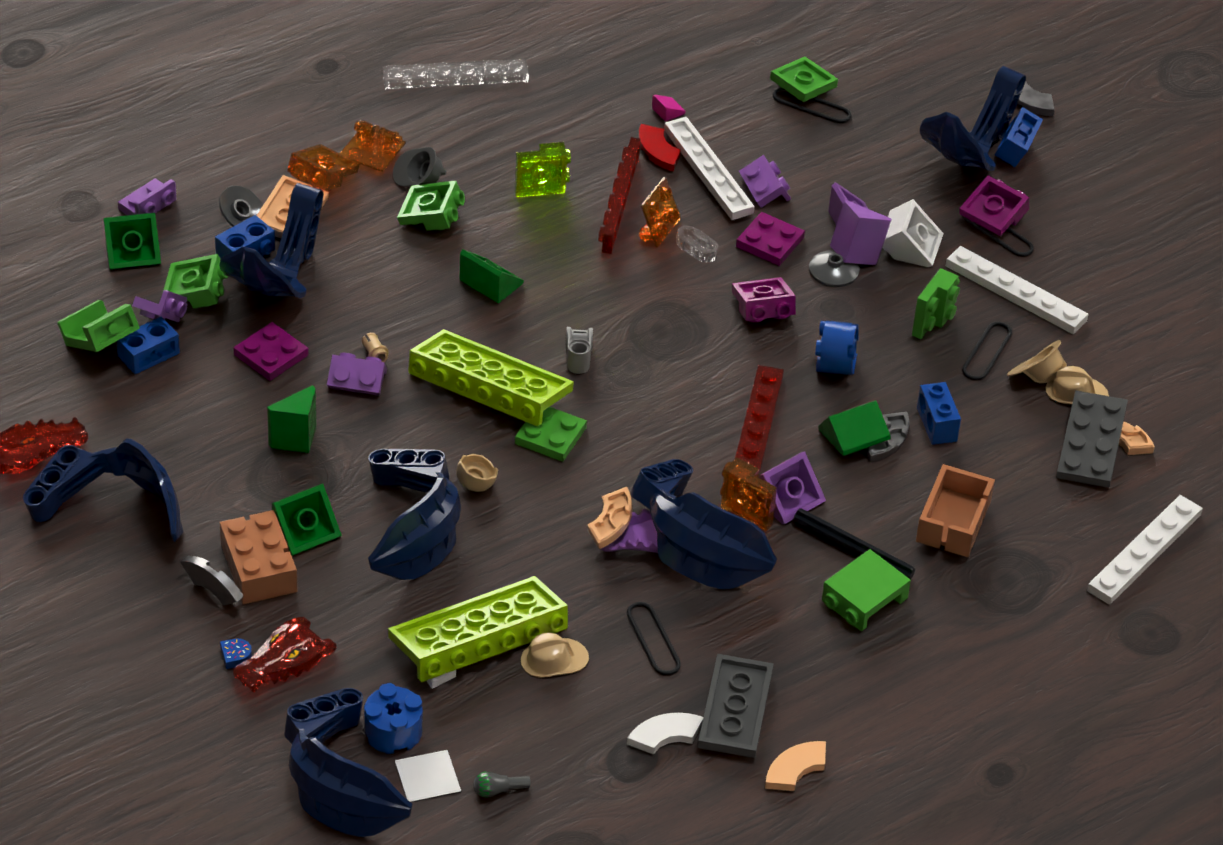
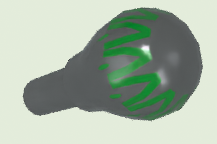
M488 771L479 773L473 782L476 794L484 798L495 796L501 792H507L509 789L530 788L531 785L529 776L508 777L507 775H499Z

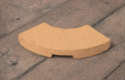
M1123 423L1119 445L1127 455L1150 454L1154 452L1155 446L1146 432L1137 425L1134 427L1129 423Z
M628 487L602 496L604 505L602 513L596 520L587 524L588 531L599 549L614 542L629 525L633 508Z
M826 741L798 744L781 753L768 770L765 789L794 791L796 783L802 776L813 771H824Z

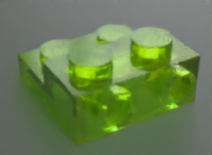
M564 142L539 144V151L516 153V197L565 193L566 182H570L567 164L571 163L570 149H565Z

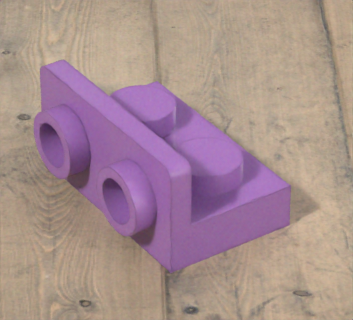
M154 178L118 201V209L126 215L157 213L176 200L175 181L170 179L163 184Z

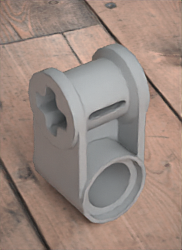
M567 327L566 350L567 369L569 371L582 374L589 370L593 328L574 330L571 327Z

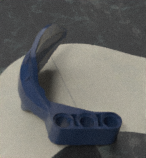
M1002 66L996 74L988 98L971 132H968L958 116L946 111L939 115L925 118L920 125L922 139L934 146L947 160L960 166L981 167L988 171H994L996 164L989 157L988 152L992 142L1003 138L1011 122L1026 82V75Z
M297 183L292 191L287 221L276 257L267 262L257 250L243 246L221 257L219 266L223 274L236 279L247 286L249 290L269 297H305L307 289L297 280L299 265L308 260L313 253L324 196L323 190Z
M125 439L118 447L94 453L73 445L62 447L23 495L24 503L32 519L37 522H44L49 520L65 501L104 472L113 473L115 476L125 475L141 488L158 496L167 505L173 541L175 542L183 533L177 494L165 468L141 444L133 439Z
M378 449L370 453L368 457L373 481L376 484L402 486L427 494L414 506L401 514L387 528L383 538L368 557L370 569L399 580L416 579L439 565L452 551L456 543V524L461 512L458 489L449 480L446 458L442 451L428 449Z
M672 459L644 467L640 470L630 495L650 510L653 524L657 531L658 555L664 564L692 580L718 589L739 587L773 570L777 558L765 533L757 525L710 503L694 492L676 498V496L683 494L693 473V468L690 464L683 460Z
M344 688L289 706L284 731L285 738L292 744L289 769L291 776L298 786L301 806L311 817L342 833L366 837L377 835L411 816L412 803L386 777L373 769L341 757L322 744L337 732L358 725L363 703V695L359 690Z

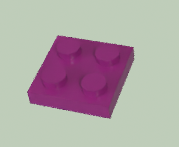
M761 212L736 239V247L780 266L804 239L805 230Z
M273 322L233 347L234 355L269 381L308 356V347Z

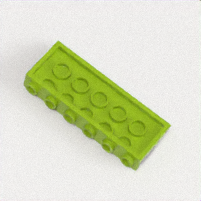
M445 329L411 349L409 354L408 372L411 375L535 426L542 424L543 411L573 391L574 381Z
M536 576L390 627L388 628V638L417 665L418 679L424 682L530 643L537 635L542 633H557L567 629L568 605Z

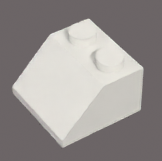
M913 199L890 210L888 217L892 221L882 248L895 260L925 267L933 266L944 233Z

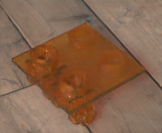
M364 120L361 122L357 121L354 126V130L357 133L339 153V157L383 172L406 144V141L402 140V136H399L398 132L387 130L384 127L379 128L378 125L373 127V124L367 123Z
M663 177L641 205L646 224L640 228L639 237L643 241L653 240L656 247H659L681 219L666 177Z

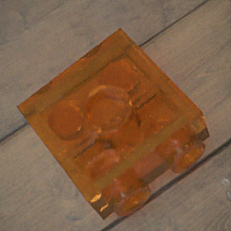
M319 144L291 153L287 171L293 177L309 182L315 188L330 191L340 187L343 178L358 173L360 163Z
M736 457L732 462H728L722 471L724 480L720 490V495L722 496L721 508L767 531L773 525L777 487L759 478V468Z

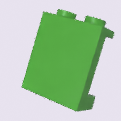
M97 300L58 321V326L66 346L98 352L140 329L131 305L124 304L108 313L102 300Z
M869 549L824 582L822 601L828 608L833 609L845 618L849 624L863 631L867 627L868 618L893 599L899 604L908 599L911 580Z

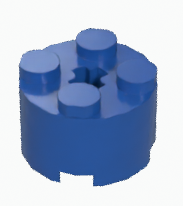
M821 321L819 335L822 337L821 340H817L815 351L816 356H820L817 358L816 372L842 375L854 374L857 361L856 348L857 341H859V325L847 322Z
M392 683L382 684L379 690H376L368 697L364 705V731L368 737V743L376 750L388 754H394V750L406 747L408 751L419 743L422 736L423 721L421 697L409 689L395 686Z

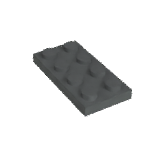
M1075 390L1056 478L1110 488L1127 409V399Z
M717 654L698 740V748L752 758L756 757L774 663Z

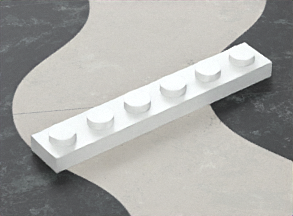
M683 117L665 122L664 131L676 147L681 150L682 155L730 219L735 220L754 214L755 206L689 119Z
M962 246L946 259V267L1071 334L1076 333L1087 322L1088 313Z
M1179 495L1088 584L1087 591L1110 605L1201 516L1203 508Z

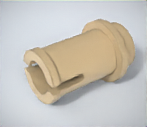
M368 333L367 336L370 342L363 336L362 344L368 351V357H376L381 359L382 362H386L389 351L387 347L380 343L375 333Z

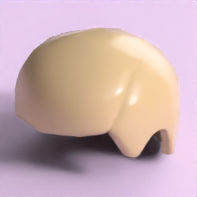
M477 454L463 455L456 469V475L460 484L468 490L475 492L489 489L495 483L498 469L494 468L491 461Z

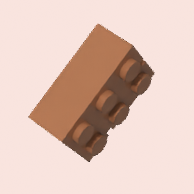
M943 464L919 519L916 542L935 548H940L943 545L945 546V551L969 557L983 518H985L991 503L995 479Z
M274 510L249 515L250 520L240 517L220 522L221 547L234 582L244 596L241 599L242 604L297 592V569L290 551L288 552V546Z

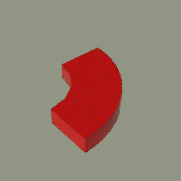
M641 124L639 128V146L641 150H644L649 156L648 159L654 164L666 170L674 171L680 158L681 150L666 142L664 129Z

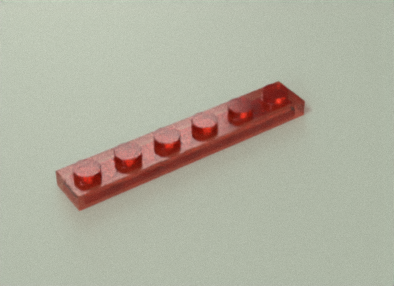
M631 137L628 147L624 146L622 161L624 162H619L617 177L619 178H615L613 183V193L615 194H610L608 209L610 211L605 210L603 220L605 227H600L598 241L602 242V253L612 254L639 160L640 138Z
M758 365L730 483L757 488L784 369Z

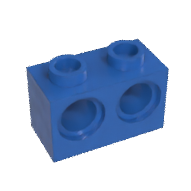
M1022 107L1009 124L994 155L1016 167L1027 153L1043 119Z
M254 215L215 236L216 254L221 259L223 255L244 246L257 250L261 256L267 255L275 250V230L258 216Z
M162 317L147 322L140 326V329L118 340V357L134 374H138L179 354V334Z
M946 382L920 385L917 410L931 444L957 442L961 417Z

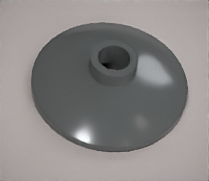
M242 186L226 188L219 198L220 211L225 220L233 227L254 215L257 216L263 206L259 198L252 191Z
M834 250L816 254L809 263L811 276L817 282L826 286H847L853 283L859 276V264L844 263L843 257Z

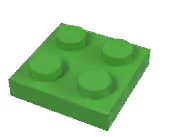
M802 57L771 71L770 79L803 102L836 88L838 84V78L807 57Z
M548 407L543 411L541 425L535 426L528 422L524 423L515 436V444L564 462L585 431L587 420Z

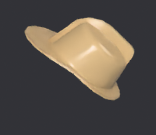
M1061 341L1053 342L1036 356L1013 368L1007 375L1013 376L1023 372L1038 383H1047L1054 380L1057 370L1067 366L1058 350Z
M1066 366L1057 370L1055 379L1047 382L1045 388L1050 399L1063 404L1073 403L1075 390L1109 396L1108 390L1103 384L1092 379L1084 369L1077 366Z
M550 632L537 635L521 656V665L525 672L539 678L581 671L589 661L588 651L581 643L569 638H562Z

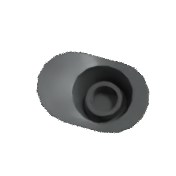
M432 147L411 149L404 152L395 162L393 179L399 186L436 183L440 176L446 175L447 171L443 168L441 159L436 156V152Z

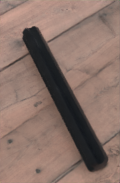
M799 508L794 515L793 520L797 524L858 556L871 549L910 580L912 579L915 568L802 508Z

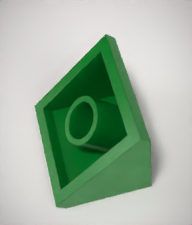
M155 213L103 218L109 269L161 264Z
M464 249L460 252L459 280L497 303L504 300L524 282L523 279L486 257Z
M313 385L267 407L268 445L271 448L305 453L310 452L316 430V388Z
M876 400L829 416L818 426L819 431L843 456L891 439L890 432Z
M323 484L272 503V510L276 514L288 546V552L290 551L291 555L342 536Z

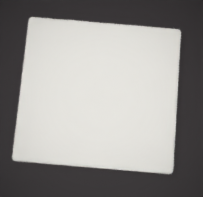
M448 750L395 760L407 800L410 802L461 791Z

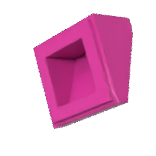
M653 95L652 109L665 122L685 114V110L672 97Z

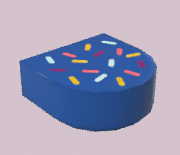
M243 639L220 641L226 669L240 667L250 662L252 652L249 642Z

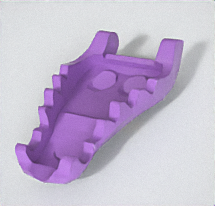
M643 509L639 515L632 512L629 525L622 535L611 544L601 548V550L605 552L642 550L658 553L657 531L653 524L650 510Z

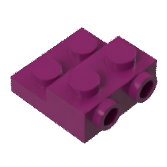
M987 176L959 208V214L1002 236L1011 224L1015 226L1029 210V197L1022 191L1007 186L1003 181Z
M781 277L732 283V293L739 301V312L746 321L760 322L765 318L785 319L790 315H796V295Z

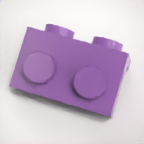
M764 155L739 170L750 192L761 208L781 194L786 201L791 199L787 190L791 189L783 176L778 177L781 173L780 169L774 161L769 163Z
M164 290L159 304L135 296L132 306L141 309L140 315L152 319L162 317L164 320L167 318L179 322L187 310V297Z
M340 353V356L332 355L327 387L380 396L383 377L387 372L385 362L376 357H366L365 360L358 359L350 353Z

